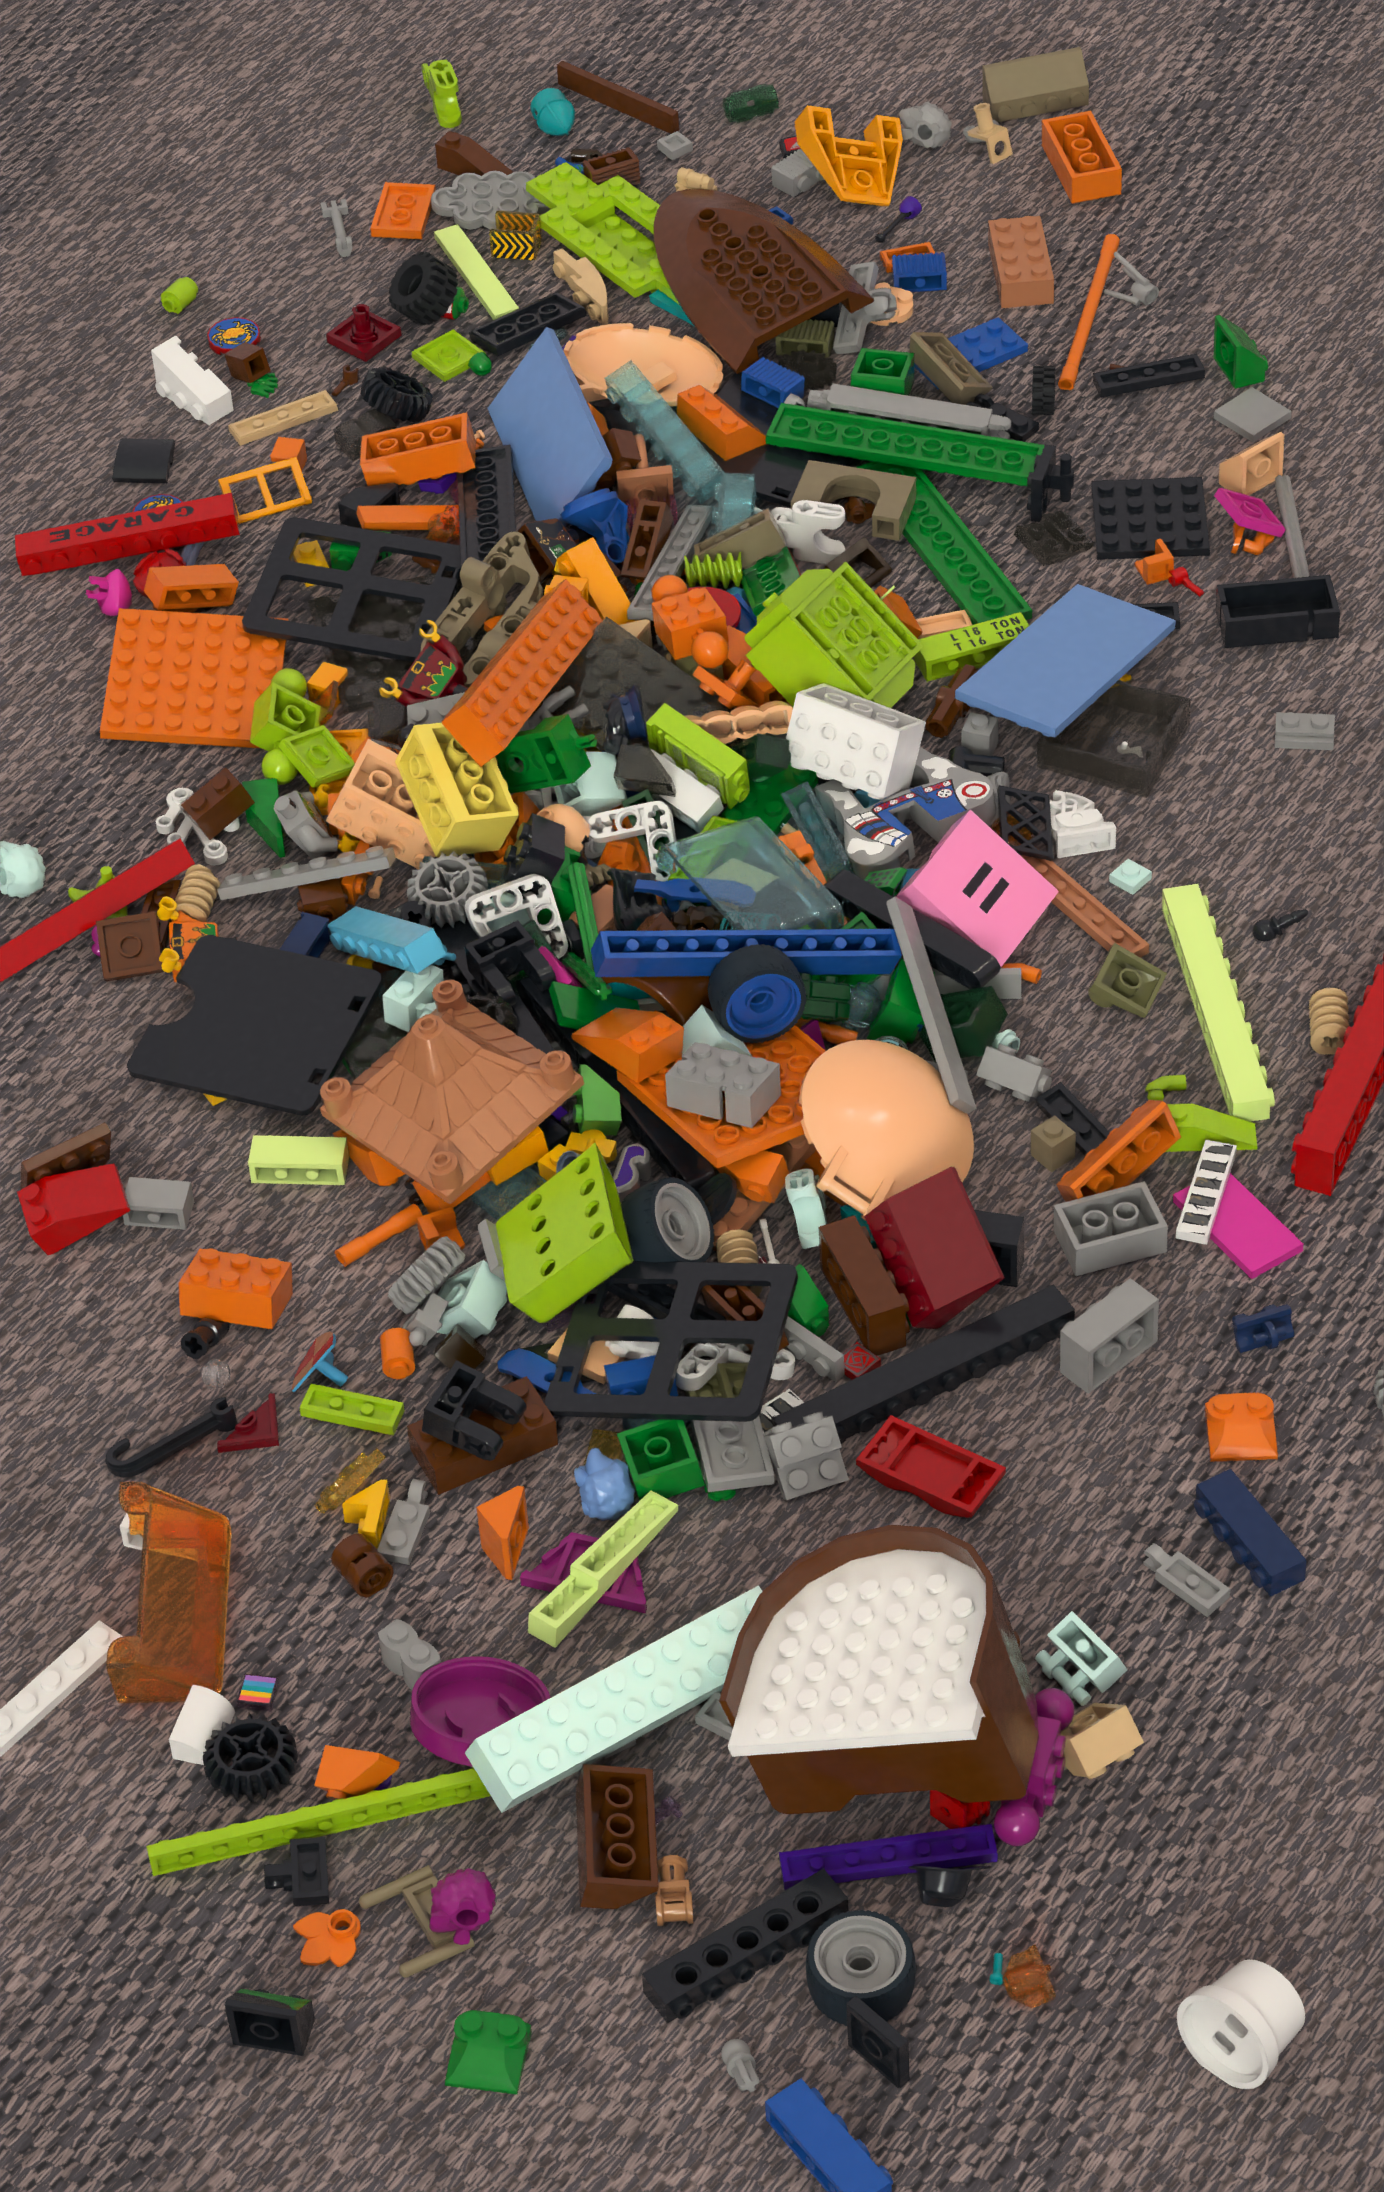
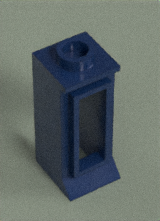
M301 912V920H298L279 950L320 958L331 941V932L327 926L329 918Z

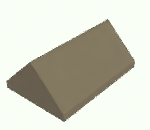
M913 332L911 334L909 353H915L914 363L952 403L966 405L968 402L973 403L978 394L982 393L985 395L993 388L943 333Z

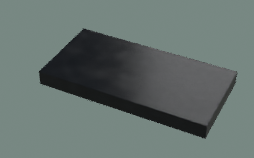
M555 292L469 332V335L474 343L496 356H500L539 338L546 327L557 330L587 315L585 307Z

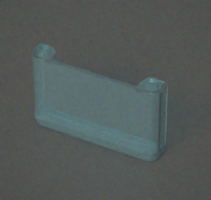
M758 816L662 845L658 849L656 862L659 869L664 870L665 873L670 875L676 873L679 867L733 926V930L841 929L844 927V914L839 901Z

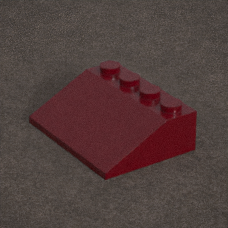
M949 1167L886 1199L864 1216L884 1263L895 1278L898 1293H904L908 1301L909 1311L906 1313L912 1326L915 1328L938 1329L1005 1278L955 1167Z

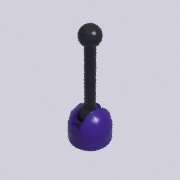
M907 196L899 205L900 215L882 233L876 234L875 239L878 243H883L886 235L903 218L913 219L922 211V206L916 198Z

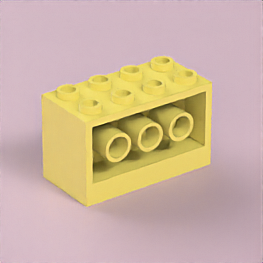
M442 723L414 725L395 763L435 856L440 857L441 852L446 856H450L453 851L458 855H462L464 853L471 854L500 850L519 817V811L509 793L508 784L498 768L496 757L480 767Z

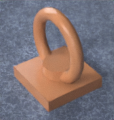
M642 434L634 435L641 461L635 465V469L616 472L618 498L628 506V515L637 513L640 499L666 502L669 509L674 510L672 466L649 467L645 439Z

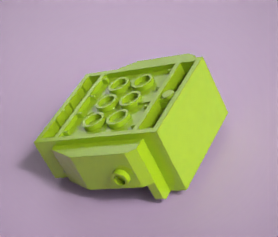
M846 561L834 572L830 569L806 570L779 596L774 592L762 603L765 609L757 616V625L744 637L746 643L752 648L745 656L751 661L752 666L764 675L792 707L794 706L797 692L825 683L892 708L913 686L915 661L912 658L923 647L921 642Z

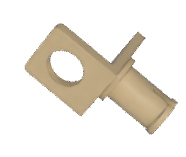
M981 103L974 106L978 126L967 131L968 136L986 141L992 164L1011 156L1013 153L1008 130L1006 127L993 123L990 104ZM1002 141L1004 143V150L1000 155H997L995 153V145L997 142Z

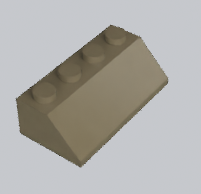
M1080 47L982 66L983 103L990 104L992 120L997 122L1089 105V83Z

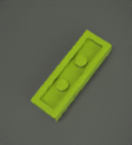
M310 1384L300 1405L302 1417L393 1436L405 1412L403 1402L316 1384Z

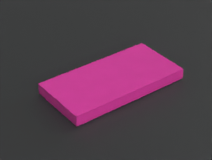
M1230 1173L1210 1239L1253 1279L1302 1252L1303 1243ZM1190 1186L1173 1194V1202L1182 1211Z

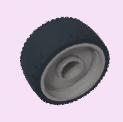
M675 1177L656 1180L634 1190L623 1199L621 1208L633 1261L705 1262L711 1255L714 1246V1228L710 1212L699 1193L687 1182Z
M853 1910L835 1915L818 1927V1930L811 1937L807 1950L806 1978L812 2000L823 2014L832 2019V2021L847 2026L846 2003L854 1996L862 2000L886 2022L899 2015L904 2007L907 2006L915 1985L916 1962L910 1938L899 1923L875 1911Z

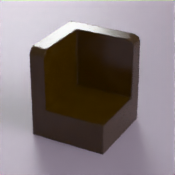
M457 1324L435 1347L434 1356L449 1369H451L455 1361L475 1369L485 1359L486 1349Z

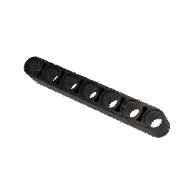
M840 870L819 889L822 901L850 920L863 912L877 929H894L886 905L887 901L893 897L847 870ZM913 909L932 968L972 991H979L1000 972V964L992 954Z

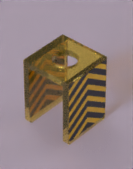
M496 211V229H490L489 231L491 257L536 260L542 243L540 214Z

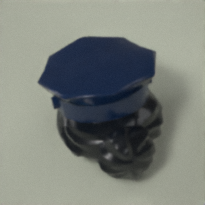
M633 685L625 695L621 696L611 694L610 699L603 704V709H608L605 713L608 724L604 749L612 755H620L629 749L630 740L640 738L648 742V734L641 694L638 688Z

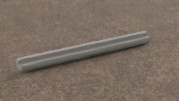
M1286 474L1283 476L1278 475L1275 478V487L1282 523L1286 529L1284 533L1293 578L1308 577L1310 575L1291 480Z

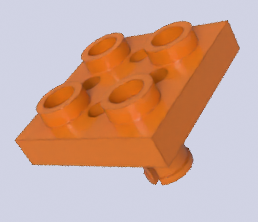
M743 659L740 660V663L728 680L721 679L701 666H698L692 674L701 681L699 685L701 689L717 697L720 703L731 710L741 706L760 707L743 694L742 689L754 671H756V668Z

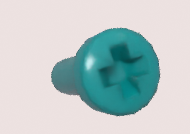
M1001 1953L994 1954L993 1974L990 1975L989 1979L990 1983L994 1985L1004 1983V1976L1002 1975L1003 1955Z

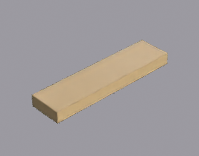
M324 390L232 423L228 427L229 432L241 446L338 411L336 402Z

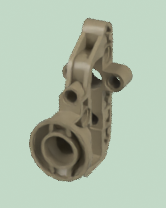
M509 532L504 535L483 561L474 557H469L465 560L460 570V579L463 587L435 622L437 633L439 635L443 634L459 652L470 637H474L485 621L495 616L503 615L495 627L483 636L477 650L464 666L463 672L467 676V682L464 686L467 688L471 686L543 597V588L539 582V574L530 559L526 539L520 532ZM519 582L525 585V588L505 612V605H507L505 595L514 583ZM432 627L429 629L428 635L433 633ZM431 638L423 639L421 643V651L427 642L431 644L433 643V640Z

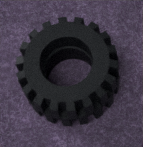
M418 252L416 255H411L397 269L395 276L391 280L389 302L392 308L422 326L433 324L434 320L438 321L448 311L449 306L452 305L453 298L458 290L456 288L458 285L457 273L452 267L428 252Z

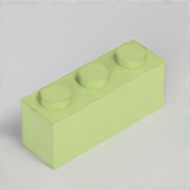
M253 1135L248 1160L251 1183L345 1185L349 1163L347 1138Z

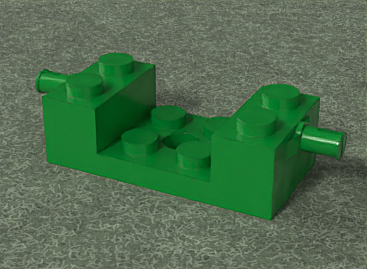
M569 714L545 718L534 729L518 732L508 746L495 756L502 777L508 784L509 793L574 783L591 767L584 748L596 746L597 739H594L595 735L590 734L580 737ZM514 757L519 758L522 761L524 767L520 764H517Z

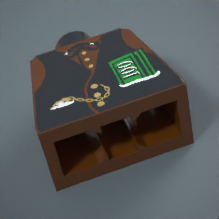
M556 518L529 522L517 531L523 534L526 539L530 559L539 574V582L554 574L556 559L564 552L577 546L576 544L579 542L578 533L574 529L566 530L561 521Z

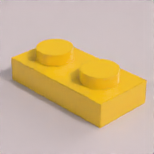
M317 540L304 542L296 546L293 553L295 562L329 568ZM304 583L306 587H309V586H313V585H314V584Z

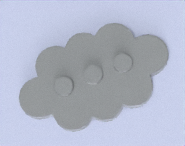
M489 171L482 176L475 173H464L453 180L452 187L440 188L431 196V207L436 214L453 217L456 225L458 224L460 228L469 230L477 229L481 226L491 230H500L499 211L544 214L551 210L526 191V182L535 177L523 171L513 172L509 175L500 171Z

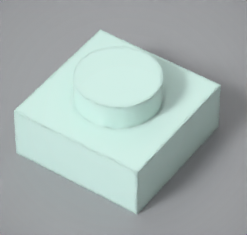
M1130 859L1124 861L1109 874L1110 883L1132 895L1152 879V871Z

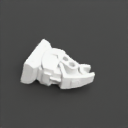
M1056 790L1053 792V801L1050 800L1052 836L1056 841L1057 858L1115 849L1116 826L1113 822H1104L1102 814L1097 809H1094L1095 803L1083 796Z

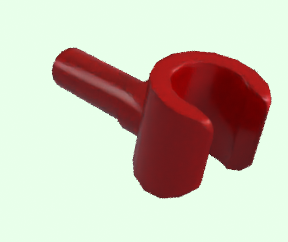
M1178 567L1169 571L1172 576L1168 578V582L1173 587L1183 584L1199 597L1204 594V591L1189 579L1188 572L1184 567Z

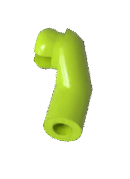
M1161 1076L1148 1083L1145 1088V1092H1148L1147 1099L1163 1101V1092L1186 1090V1076Z

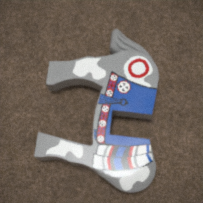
M920 747L911 781V786H914V788L885 798L868 808H864L852 791L841 785L842 782L835 779L816 786L815 792L818 810L822 815L830 818L836 824L838 831L844 836L845 854L848 860L852 862L853 874L864 880L869 872L900 868L899 856L904 852L908 855L909 861L915 857L912 832L904 825V820L912 819L938 843L950 827L970 809L988 826L998 822L997 789L999 785L1009 787L1010 780L1006 772L1001 771L986 777L978 772L964 769L949 759L931 754ZM1005 795L1006 801L1010 804V797Z

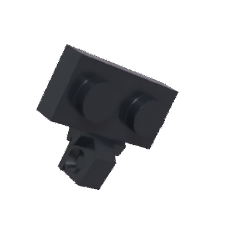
M326 1838L290 1839L291 1858L282 1860L280 1864L264 1865L265 1888H284V1891H292L293 1907L329 1904Z

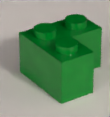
M902 958L890 976L885 997L872 1018L867 1036L869 1040H876L882 1036H894L901 1039L905 1044L907 1042L912 1044L919 1029L918 1024L924 1025L905 961Z

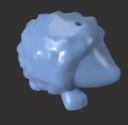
M592 1448L588 1453L585 1465L579 1466V1468L574 1470L576 1483L580 1487L582 1509L584 1514L590 1518H597L601 1521H615L620 1516L625 1515L630 1510L631 1504L634 1503L635 1488L630 1480V1471L625 1462L619 1459L613 1460L608 1458L598 1448Z

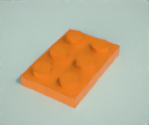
M385 182L370 228L371 237L422 239L432 208L431 196L436 191L435 185Z

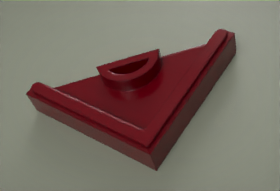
M270 1393L266 1402L256 1411L252 1410L245 1416L225 1440L218 1441V1453L279 1446L275 1393Z

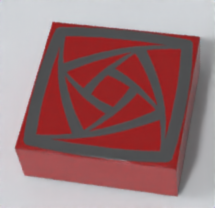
M858 1342L843 1353L845 1375L851 1380L881 1366V1359Z

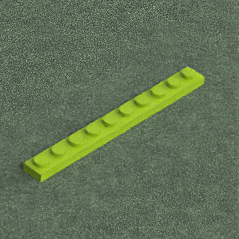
M474 1767L468 1770L441 1774L435 1778L418 1782H407L400 1786L380 1791L373 1790L359 1796L336 1799L321 1805L301 1807L295 1811L283 1814L268 1815L262 1819L245 1823H234L224 1828L207 1832H196L186 1837L162 1840L146 1847L152 1874L157 1876L290 1844V1839L321 1837L491 1795Z

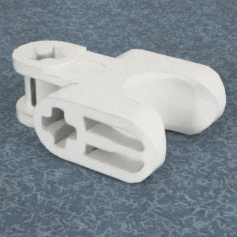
M802 500L794 503L792 509L776 507L771 510L784 535L785 545L793 548V556L796 559L828 564L845 551V546L841 541L830 539L821 531L822 529L834 530L845 521V510L842 506Z

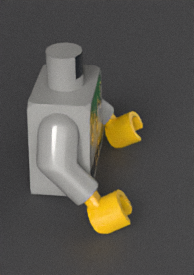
M321 784L314 794L310 791L300 793L296 790L280 796L273 808L288 836L311 859L318 858L325 852H336L337 849H340L343 853L355 852L359 843L358 840H355V836L345 832L342 840H337L329 830L316 806L326 807L328 805V794L326 792L330 786L327 784Z

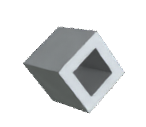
M970 712L961 731L962 746L967 747L976 755L992 756L998 744V718Z

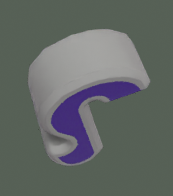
M631 1144L624 1147L619 1158L613 1179L621 1204L627 1195L640 1188V1179L643 1181L650 1179V1152L643 1145Z

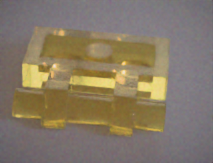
M377 1448L367 1456L363 1452L360 1453L349 1466H345L339 1473V1477L321 1492V1498L315 1503V1508L323 1514L329 1508L335 1510L351 1496L386 1457Z

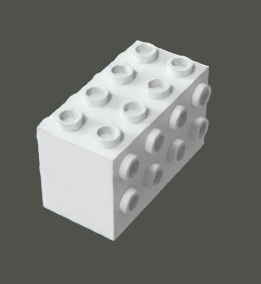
M823 683L797 692L781 759L791 762L793 768L800 770L809 769L816 772V776L826 780L835 779L842 782L841 785L845 788L861 789L868 792L867 795L869 797L882 800L885 797L910 788L926 721Z

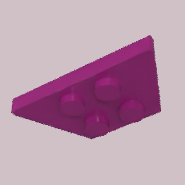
M571 1532L560 1541L558 1547L549 1550L541 1557L542 1563L531 1572L528 1570L522 1572L520 1576L521 1586L552 1592L570 1575L571 1564L599 1538ZM638 1556L597 1603L646 1613L647 1605Z

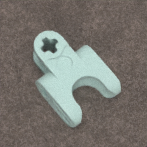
M800 1169L789 1173L785 1177V1189L789 1203H791L794 1211L798 1236L803 1249L819 1246L818 1227L828 1224L825 1215V1208H827L823 1191L816 1187L820 1177L819 1175H814L812 1169Z

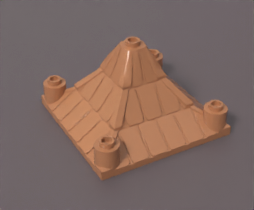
M445 980L438 983L432 992L436 1009L432 1013L418 1019L406 1036L390 1048V1051L374 1062L369 1069L358 1076L351 1085L347 1079L335 1077L329 1079L321 1086L320 1094L324 1104L320 1107V1111L327 1120L445 1202L451 1204L584 1085V1080L580 1074L574 1071L570 1056L566 1052L555 1050L546 1054L540 1049L535 1048L531 1043L517 1036L514 1032L468 1003L463 987L458 981Z

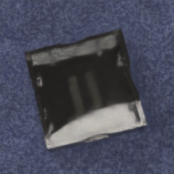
M1118 680L1056 737L1041 735L1037 742V768L1147 798L1190 726L1191 699L1155 689L1132 686ZM1124 741L1128 743L1125 750L1121 749L1122 742Z

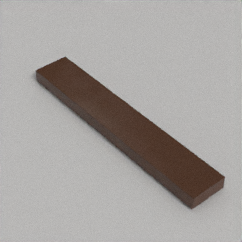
M563 60L557 64L559 85L667 133L672 134L679 131L678 111Z

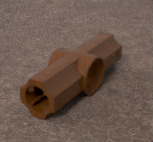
M965 664L964 667L958 668L948 686L943 685L939 689L935 707L925 724V730L932 736L939 738L948 736L959 717L964 718L966 716L964 712H968L970 707L966 703L955 699V690L977 672L975 666Z

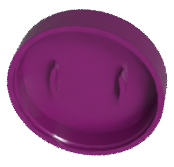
M472 1656L455 1658L431 1667L416 1681L411 1696L410 1726L416 1739L436 1756L453 1763L472 1766L465 1752L476 1738L551 1697L544 1683L536 1675L515 1663L492 1657Z

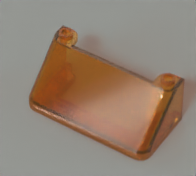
M120 1482L119 1503L128 1514L130 1534L142 1536L143 1545L136 1636L117 1638L110 1644L107 1651L106 1669L118 1703L185 1702L192 1685L202 1686L220 1694L223 1686L232 1535L229 1520L225 1515L146 1483Z

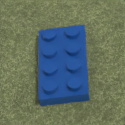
M999 317L947 338L978 372L1028 352V344ZM914 363V367L939 390V388L927 377V375Z

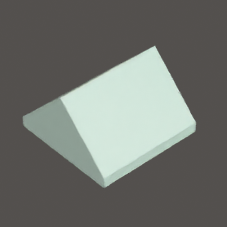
M703 1005L683 1025L682 1056L695 1042L752 1056L744 1042L726 1032L717 1020L714 1012Z

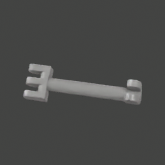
M340 199L341 206H337L336 200L330 201L331 207L328 208L326 202H320L323 218H332L337 251L341 257L350 256L353 249L351 236H346L341 216L349 214L346 199Z

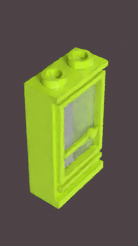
M664 703L646 722L650 751L653 749L660 755L666 753L675 761L677 767L682 770L686 768L692 771L700 783L705 786L710 784L715 787L721 794V801L724 804L727 803L728 808L732 809L738 802L744 801L750 791L746 759Z

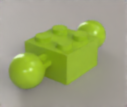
M292 668L282 669L273 676L268 688L254 702L250 743L268 751L262 760V773L266 779H277L278 785L290 783L298 773L296 767L278 747L280 741L319 727L322 707L304 698L307 691L305 677L302 673Z

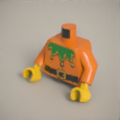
M166 896L158 904L157 916L163 921L172 919V922H169L170 948H165L162 951L159 961L163 962L161 964L162 970L166 973L172 972L174 982H177L176 977L198 939L205 935L219 936L218 925L214 922H202L191 918L180 910L176 912V902ZM231 937L228 939L237 940V937Z

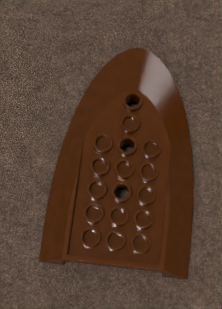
M685 189L669 195L657 210L654 220V243L664 277L692 324L736 374L744 371L759 360L757 346L830 307L841 303L852 314L874 302L869 293L821 246L784 219L755 203L716 190Z

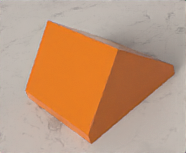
M516 1486L476 1507L481 1547L505 1579L513 1580L529 1529L525 1489L523 1486Z

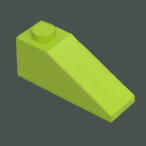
M1193 1103L1167 1104L1181 1138L1166 1152L1202 1151L1205 1140L1237 1145V1150H1257L1255 1123Z

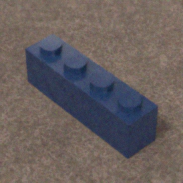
M1232 1469L1226 1470L1196 1485L1194 1507L1197 1514L1202 1519L1207 1518L1212 1524L1213 1531L1218 1540L1221 1542L1225 1541L1230 1546L1234 1559L1238 1564H1244L1248 1568L1251 1578L1258 1588L1263 1587L1271 1597L1305 1580L1306 1559Z

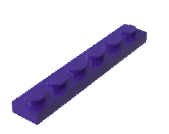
M992 1824L779 1852V1861L784 1890H787L823 1868L835 1883L916 1873V1870L909 1869L908 1866L946 1869L997 1862L998 1853Z

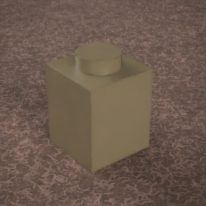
M1055 1115L1031 1130V1156L1050 1172L1055 1171L1075 1158L1076 1132Z

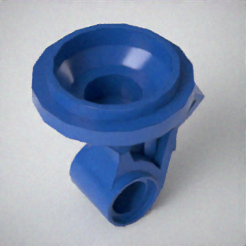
M609 488L598 490L582 496L563 507L564 511L560 514L563 522L577 526L596 537V543L600 550L615 566L624 561L627 544L630 539L626 530L628 506L618 498L616 491L610 492Z

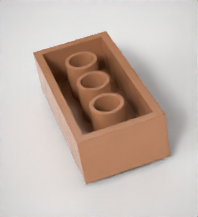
M1025 216L1022 218L989 220L988 246L1001 308L1054 304V276L1041 217Z

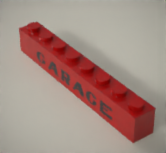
M232 493L18 534L15 535L16 558L22 576L236 536L240 535L238 513Z

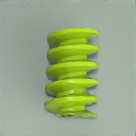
M728 552L725 561H723L720 553H717L714 562H712L709 554H705L703 562H700L698 555H694L692 563H689L686 555L684 556L686 583L689 588L695 587L696 583H699L700 587H706L708 582L711 583L713 588H717L719 581H721L724 588L728 589L730 580L733 581L735 587H739L741 580H743L741 552H739L737 560H734L732 553Z

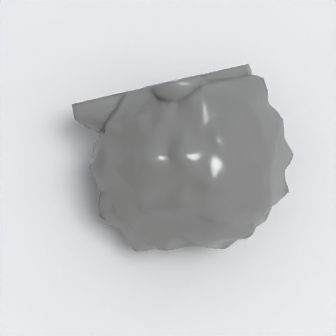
M927 101L921 106L902 109L899 112L900 119L905 127L901 129L903 140L909 139L914 144L934 149L941 147L950 138L952 121L944 113L943 109L938 108L936 104H931Z

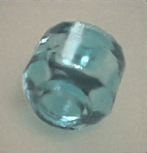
M865 982L850 985V1000L848 1001L850 1004L849 1019L842 1021V1023L854 1030L870 1027L882 1003L879 991Z

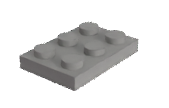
M759 1416L748 1422L690 1420L708 1492L774 1484L775 1475Z

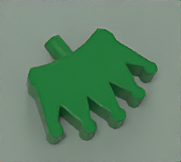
M267 373L254 382L247 383V385L251 387L252 394L268 398L269 393H274V388L278 387V380L275 377V373Z

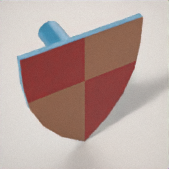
M329 1331L315 1339L297 1370L292 1384V1392H295L315 1368L339 1387L343 1386L347 1381L348 1376L333 1366L334 1354L330 1351L336 1344V1335Z

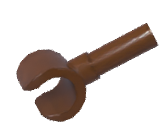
M350 365L343 367V379L331 393L333 396L337 397L345 387L358 382V368L350 371Z

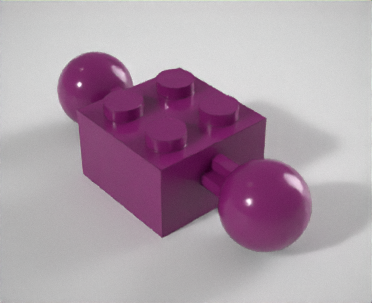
M1046 1688L1035 1695L1039 1739L1026 1795L1021 1799L1001 1800V1807L995 1814L994 1828L996 1834L1003 1842L1011 1846L1026 1845L1036 1837L1040 1828L1039 1817L1043 1818L1046 1806L1052 1807L1055 1801L1057 1786L1053 1785L1055 1778H1062L1065 1757H1062L1066 1737L1061 1736V1731L1066 1729L1073 1720L1074 1704L1067 1693L1057 1688Z

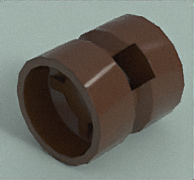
M357 1533L343 1539L336 1546L331 1556L333 1566L347 1579V1582L361 1597H370L384 1589L393 1577L394 1571L391 1564L378 1552L377 1548L364 1534Z

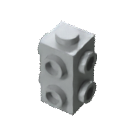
M999 1044L997 1049L987 1046L976 1076L986 1079L984 1085L1002 1091L1003 1086L1013 1090L1012 1096L1028 1102L1031 1097L1037 1098L1049 1090L1052 1082L1050 1077L1052 1070L1043 1067L1044 1060L1028 1054L1025 1059L1015 1056L1016 1049Z

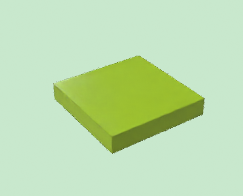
M453 329L412 351V358L446 382L468 370L469 360L475 354L484 351Z
M324 725L284 738L278 745L312 788L348 776L355 765L352 758Z

